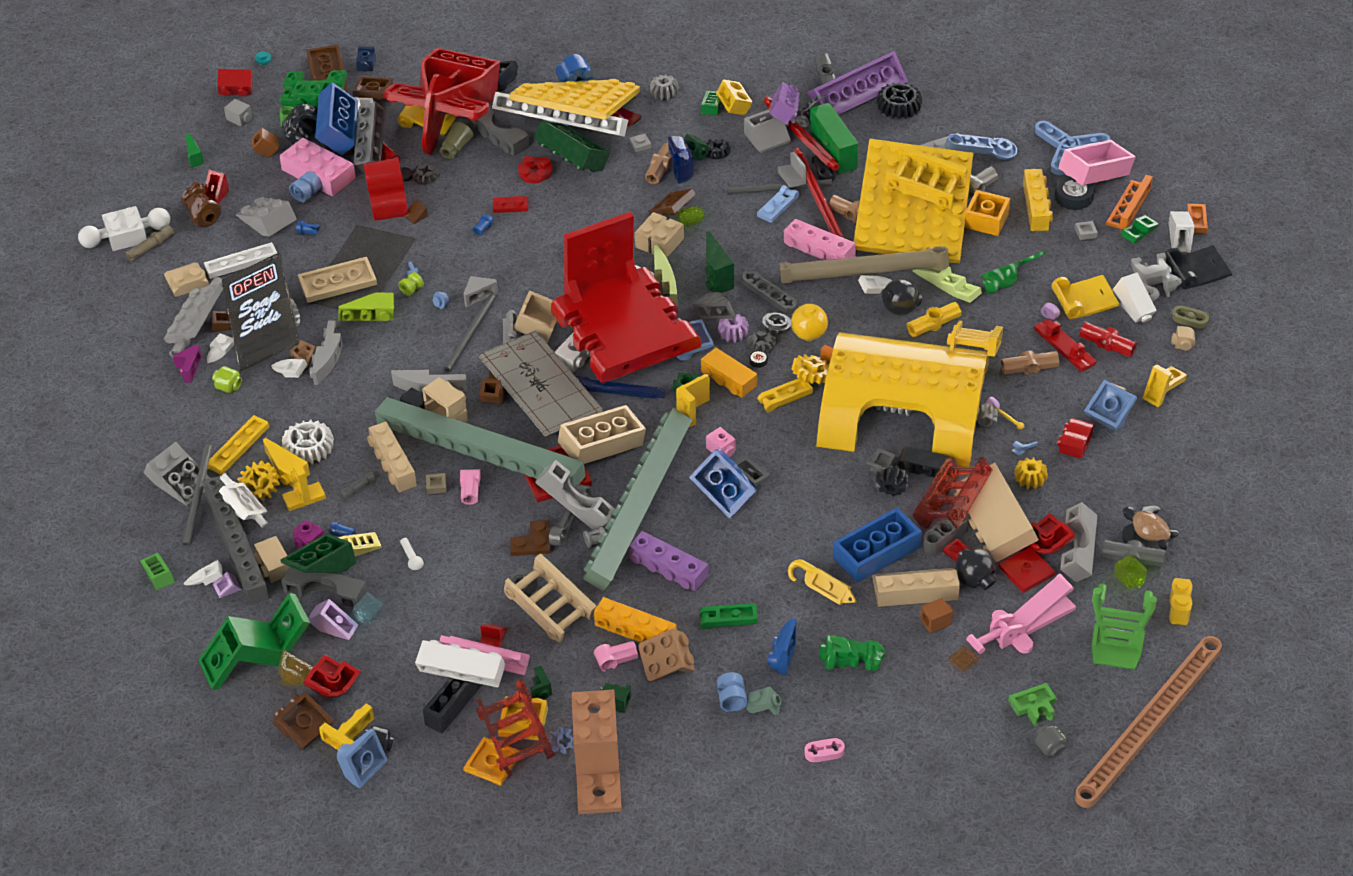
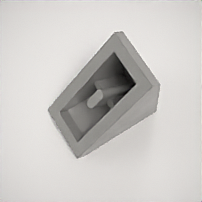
M470 276L464 291L465 306L469 307L485 300L490 294H498L497 281L495 279Z

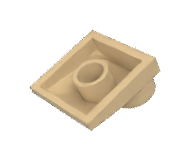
M195 262L164 273L175 297L189 293L195 288L199 289L209 285L205 271Z

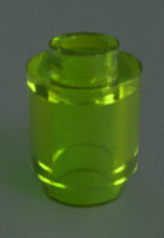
M698 205L683 208L677 213L678 221L685 224V226L701 223L705 217L703 209L699 208Z

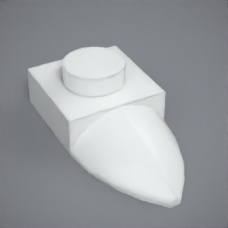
M861 275L858 281L864 293L879 294L893 280L882 276Z
M220 333L210 344L207 363L217 361L227 354L235 345V339Z
M286 359L273 364L271 367L273 370L282 373L284 377H300L308 364L304 359Z
M217 560L198 570L184 582V585L204 583L206 586L216 582L219 578L223 577L221 563Z

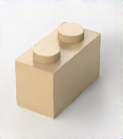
M277 536L254 544L256 553H253L257 565H262L260 569L264 578L268 577L271 583L282 579L289 566L282 564L280 561L287 554Z

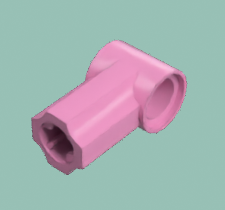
M480 469L460 470L461 502L466 505L478 502L479 487H481Z
M634 641L612 647L608 644H603L594 650L596 660L603 672L609 668L615 669L620 663L638 658Z

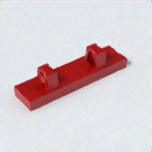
M1048 318L1034 325V330L1079 371L1083 372L1096 365V360L1085 351V346L1080 342L1077 344L1061 330V325L1057 321L1052 322Z

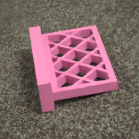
M441 635L440 642L443 645L456 644L463 649L475 648L487 654L489 652L498 653L505 662L504 671L525 676L530 659L529 654L454 636L446 637Z

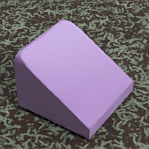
M226 572L223 577L213 583L219 598L242 590L236 577L229 572Z

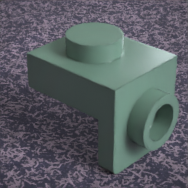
M771 687L749 692L747 711L749 713L769 709L774 715L779 714L781 698Z

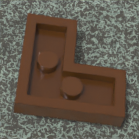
M550 520L530 521V536L510 537L511 556L551 554L549 542Z

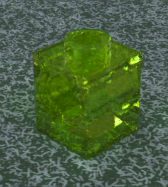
M1131 554L1115 563L1114 576L1129 590L1134 587L1139 588L1145 583L1147 569Z

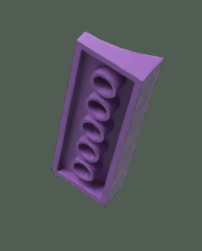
M895 51L807 93L812 99L818 95L822 97L827 94L816 105L830 103L839 115L877 97L881 88L886 87L887 84L892 85L893 82L895 84L899 82L904 84L908 80Z

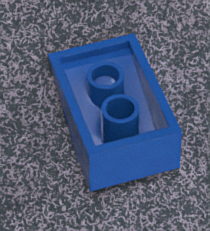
M715 449L689 477L729 519L757 491L736 463L722 449Z

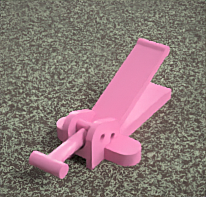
M1058 574L1014 614H1008L1003 610L994 611L989 633L978 639L971 634L966 640L979 654L985 651L983 645L994 639L998 641L1001 649L1012 644L1019 652L1029 653L1033 649V641L1028 636L1029 634L1076 610V606L1066 596L1073 591L1074 587L1061 574Z

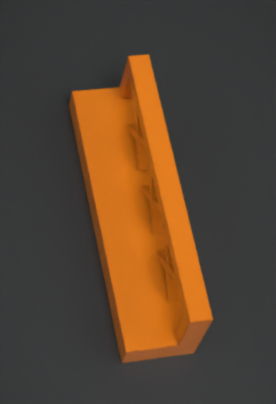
M1145 175L1141 183L1134 180L1130 181L1108 218L1106 225L1121 230L1129 227L1151 189L1153 176ZM1133 186L1138 187L1136 192L1132 190ZM1132 197L1130 202H1127L1126 198ZM1126 207L1124 213H1121L1119 209ZM1116 218H1121L1120 224L1113 222L1112 220Z

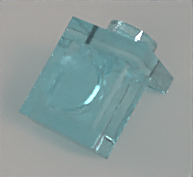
M367 592L360 602L354 606L352 613L359 621L370 623L384 603Z

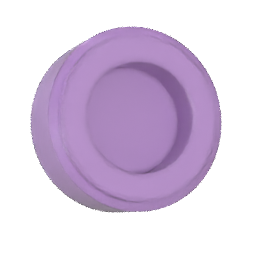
M1046 303L1041 308L1042 315L1052 321H1055L1060 315L1059 309L1052 303Z

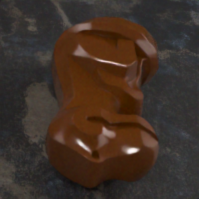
M193 182L191 187L183 191L181 203L188 207L191 220L196 226L208 227L214 224L220 217L221 207L216 201L209 200L205 195L206 189L203 184Z

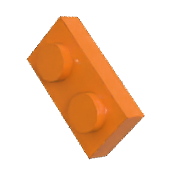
M1187 204V212H1189L1194 223V233H1207L1206 205Z

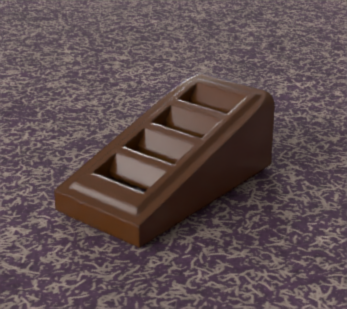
M211 311V332L240 329L244 323L239 322L241 312ZM248 314L242 317L244 321L249 320Z

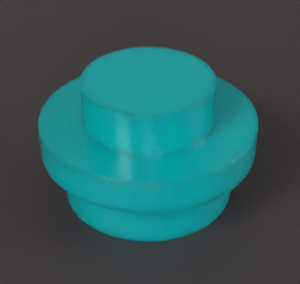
M265 51L259 52L255 56V61L260 65H266L272 59L271 54Z

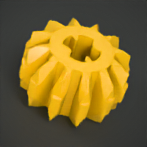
M1025 458L1024 461L1019 460L1018 465L1014 469L1015 482H1019L1020 487L1026 485L1027 490L1030 486L1036 490L1038 486L1042 487L1044 482H1046L1047 468L1042 463V460L1035 461V458L1032 460Z

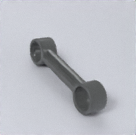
M576 485L574 488L584 496L591 497L592 495L590 486ZM568 509L560 524L553 526L550 531L549 542L552 546L565 547L568 542V531L576 518Z

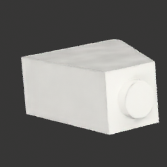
M1170 211L1168 224L1172 248H1178L1181 253H1190L1194 234V223L1189 212Z
M1138 273L1122 277L1112 290L1119 304L1135 323L1150 321L1153 314L1157 311Z

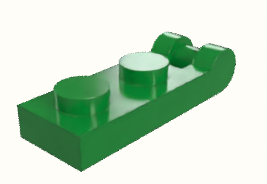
M756 603L706 606L699 609V615L702 618L700 621L702 629L758 624Z

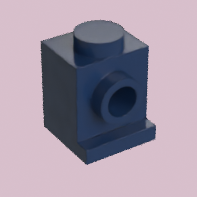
M358 46L356 58L357 71H374L376 62L375 47Z

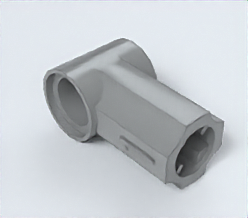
M989 167L975 176L971 174L969 191L975 194L976 190L984 192L988 185L998 179L996 170L993 167Z

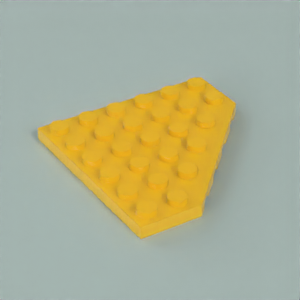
M617 79L545 82L538 84L524 83L510 93L509 100L606 120L640 92V86L632 82L622 83Z

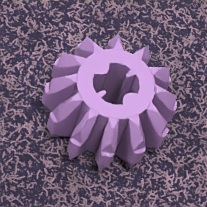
M737 314V317L734 319H720L718 332L721 340L726 339L727 343L733 340L735 343L737 339L742 342L743 337L747 338L749 324L746 318L741 317L740 314Z

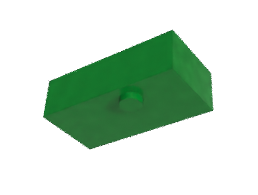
M830 103L810 108V134L839 164V168L836 170L837 173L841 174L857 169L858 142Z

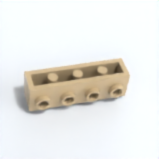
M387 422L369 427L370 436H367L370 447H374L375 455L378 460H381L384 472H388L391 484L395 485L398 492L416 487L415 471Z

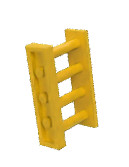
M901 145L898 154V162L900 164L895 173L887 171L885 186L951 209L954 196L951 192L956 182L961 184L965 182L968 168ZM907 165L917 168L911 180L901 176ZM923 170L933 174L928 185L918 182ZM940 176L949 179L944 191L934 188Z
M959 320L957 325H954L952 334H948L947 345H950L951 351L955 349L957 344L985 348V350H988L987 356L995 357L1001 346L1003 327L996 326L991 332L962 328L963 321Z

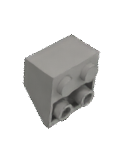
M770 109L744 118V134L760 154L791 143L785 124L769 113Z

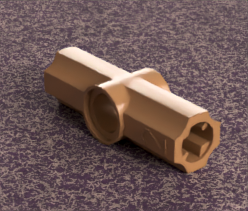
M668 141L664 143L659 153L653 155L651 166L645 174V180L650 184L659 183L664 173H668V168H671L672 160L678 152V147L673 142Z
M833 195L828 204L830 209L842 214L846 220L854 221L853 223L857 221L860 201L852 203Z
M1025 351L1019 357L1001 359V371L1004 375L1024 372L1026 375L1028 373L1037 374L1041 369L1059 367L1058 353L1054 351L1035 354L1033 351Z

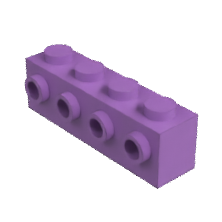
M782 82L773 95L769 113L786 125L789 120L792 122L797 115V107L800 101L798 99V89L793 85H787Z
M643 531L628 547L629 558L634 563H640L651 572L662 574L669 581H676L685 589L696 591L709 576L707 563Z

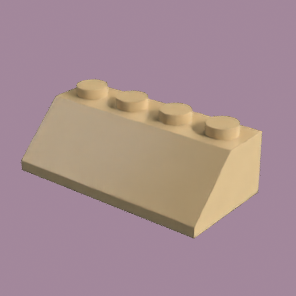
M953 568L872 574L878 607L929 603L943 598L945 601L959 599L960 585L957 571Z

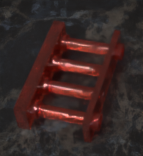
M953 457L946 458L913 513V517L922 528H929L934 518H948L955 529H959L993 471L986 459L980 457L974 467H960ZM960 475H969L966 481H957ZM951 489H961L957 496H948ZM942 504H952L949 510H939Z
M523 679L515 682L518 688L515 694L487 707L484 706L480 698L476 700L479 706L476 709L481 721H485L499 756L496 762L500 771L505 770L508 777L512 776L509 765L540 752L541 754L544 752L547 759L556 756ZM516 702L524 703L525 707L521 708L522 711L493 724L491 723L490 714ZM524 718L531 720L532 723L528 725V728L498 740L496 731ZM531 735L533 737L537 735L539 740L535 742L536 744L505 758L502 748Z

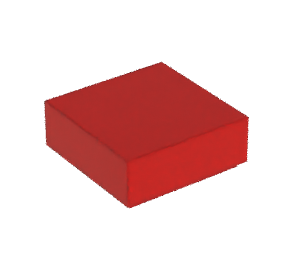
M956 538L943 547V552L956 562L959 558L957 555L963 549L970 548Z

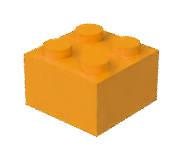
M976 190L965 211L964 228L999 236L1009 215L1010 198Z

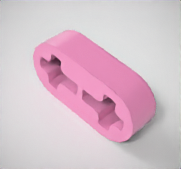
M837 738L810 742L805 746V758L810 762L841 758L844 755L845 744ZM832 746H836L838 751H834ZM811 750H815L817 754L813 755V752H811Z

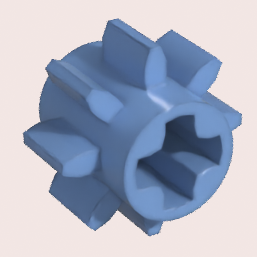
M557 727V732L550 731L552 736L548 743L554 745L553 751L557 752L560 749L561 753L566 754V749L574 748L572 746L574 738L570 735L571 729L563 731L562 727Z

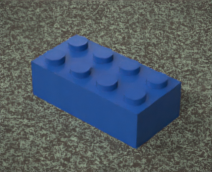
M333 82L319 93L315 138L342 156L355 145L358 100Z
M897 507L834 541L833 559L856 582H859L921 547L922 531Z

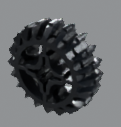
M893 82L892 85L887 84L886 87H882L878 92L876 101L878 110L881 111V114L885 113L886 117L891 115L892 119L898 117V119L901 117L906 119L907 116L913 117V114L917 115L921 108V91H918L917 87H913V84L907 85V83L901 84L900 82L898 84Z

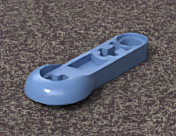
M950 134L946 141V146L950 150L988 154L1000 160H1010L1017 154L1016 145L1004 138L992 139L988 137Z

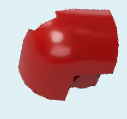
M1049 513L1037 524L1034 521L1031 523L1038 541L1029 546L1042 555H1052L1063 549L1076 536L1064 522H1060Z
M324 654L304 679L303 685L324 697L336 698L342 696L350 689L361 671L345 661L340 664Z

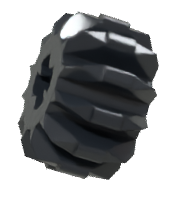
M883 466L876 474L875 487L879 488V492H885L886 495H901L908 487V474L905 473L904 469H899L898 466Z

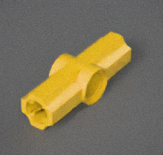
M952 302L941 308H929L926 311V315L907 323L909 334L912 337H916L930 330H939L943 324L961 316L959 305L956 302Z

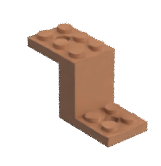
M614 690L572 692L578 814L620 812L622 807ZM592 708L599 709L597 713L589 712ZM596 790H603L605 792L602 796H595L593 793Z

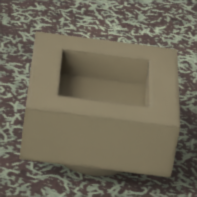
M445 473L426 475L427 494L447 493Z

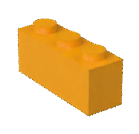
M714 348L701 358V371L703 375L707 374L718 385L728 388L732 394H737L743 398L757 387V373L718 348Z

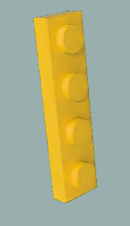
M253 415L210 458L208 469L223 475L270 427L269 422Z

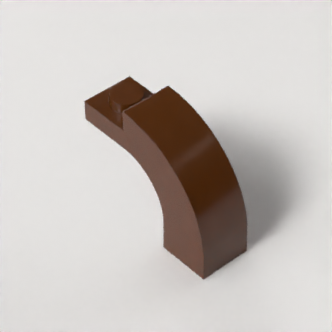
M490 371L489 378L482 379L479 394L480 400L486 404L502 405L505 402L507 390L502 386L501 380H497Z

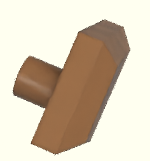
M300 340L290 350V354L295 359H304L308 364L306 368H308L312 354L316 351V346Z

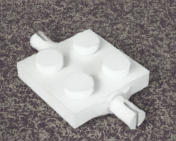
M223 474L220 480L226 486L219 490L223 500L233 507L239 518L243 520H256L261 528H264L268 524L263 518L267 510L244 483H235L227 474Z

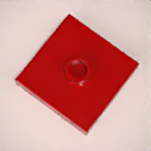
M1031 547L998 564V568L1023 593L1055 576V571Z

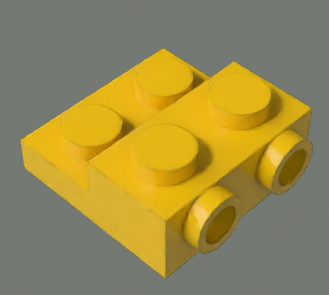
M505 696L498 736L540 740L548 711L547 700Z

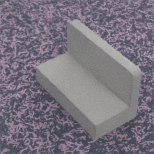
M791 152V164L779 166L778 174L789 187L805 185L806 166L795 152Z

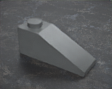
M719 292L707 293L693 304L702 320L734 319L737 317L729 300Z

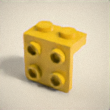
M707 374L697 377L695 380L676 389L677 410L692 419L689 426L692 427L696 425V407L710 400V378Z

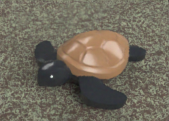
M1146 506L1139 512L1132 507H1125L1122 510L1125 518L1133 522L1122 531V538L1125 543L1131 541L1133 535L1137 533L1145 540L1158 541L1159 547L1166 550L1168 546L1167 539L1175 538L1179 535L1177 530L1169 529L1166 522L1156 515L1160 511V508L1157 506Z

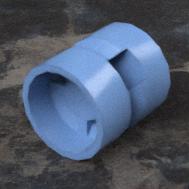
M308 171L300 179L294 181L289 186V190L294 199L304 203L312 197L311 195L316 194L322 189V182L315 173Z
M734 672L725 673L718 677L717 689L722 710L729 712L745 708L747 698L743 677Z

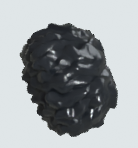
M311 104L297 105L283 121L284 137L291 144L294 145L302 138L311 141L309 136L315 132L318 109L316 106Z

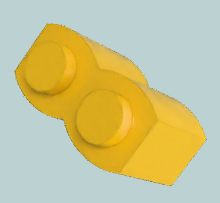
M1175 578L1172 582L1169 599L1171 606L1169 619L1172 624L1187 625L1189 622L1192 608V583L1190 579Z

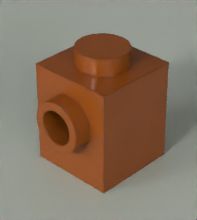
M263 128L251 138L252 150L256 151L259 155L268 158L279 150L278 137Z
M943 598L921 606L920 620L927 630L933 633L952 625L954 612L951 605L947 604Z

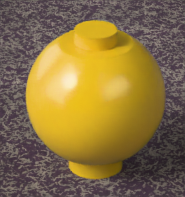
M815 304L801 305L794 311L791 318L793 332L805 341H813L820 338L828 326V318L825 311Z

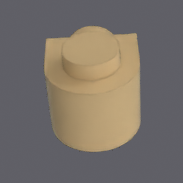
M1177 326L1176 333L1172 334L1171 343L1178 349H1192L1195 346L1194 330L1190 327Z

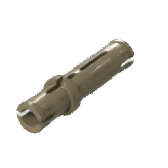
M167 225L157 233H152L148 239L125 252L126 257L133 262L153 247L163 244V241L175 234L174 230L170 225Z

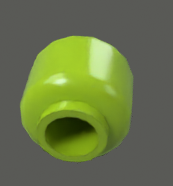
M226 366L216 370L212 377L215 388L226 393L237 391L242 382L239 372Z

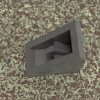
M747 456L735 462L754 487L770 478L766 471Z

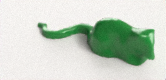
M1047 250L982 274L981 277L985 279L982 283L987 294L994 293L999 288L1012 286L1017 281V267L1042 257L1047 253Z

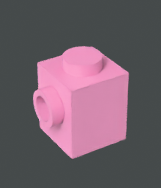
M719 427L706 436V448L710 452H713L715 449H722L731 457L736 451V439Z

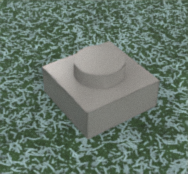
M646 134L629 138L635 152L651 148V142Z
M1093 221L1075 223V230L1079 240L1097 238L1098 232Z

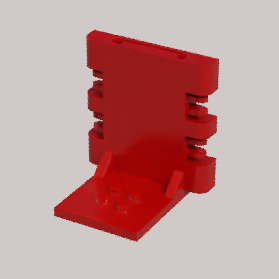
M631 212L564 234V295L555 298L551 303V313L562 328L567 326L574 328L573 344L579 352L586 349L591 351L590 368L601 383L701 347V338L690 323L678 319V307L671 298L660 296L661 286L647 267L636 269L633 260L634 215Z

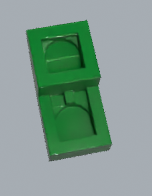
M1144 215L1135 219L1132 226L1122 229L1120 235L1135 244L1154 231L1159 223Z

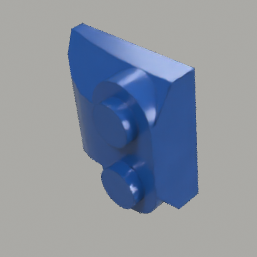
M794 618L781 628L778 637H774L772 646L774 650L768 656L767 664L770 665L771 669L777 670L778 674L787 675L796 646L797 619Z

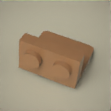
M670 629L639 644V651L649 681H656L676 671L684 673L695 671L693 666L694 658L688 648L689 640L683 632Z

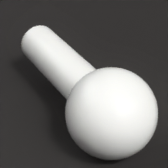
M407 538L401 539L400 543L409 558L408 567L412 570L421 569L424 565L423 559L416 556Z

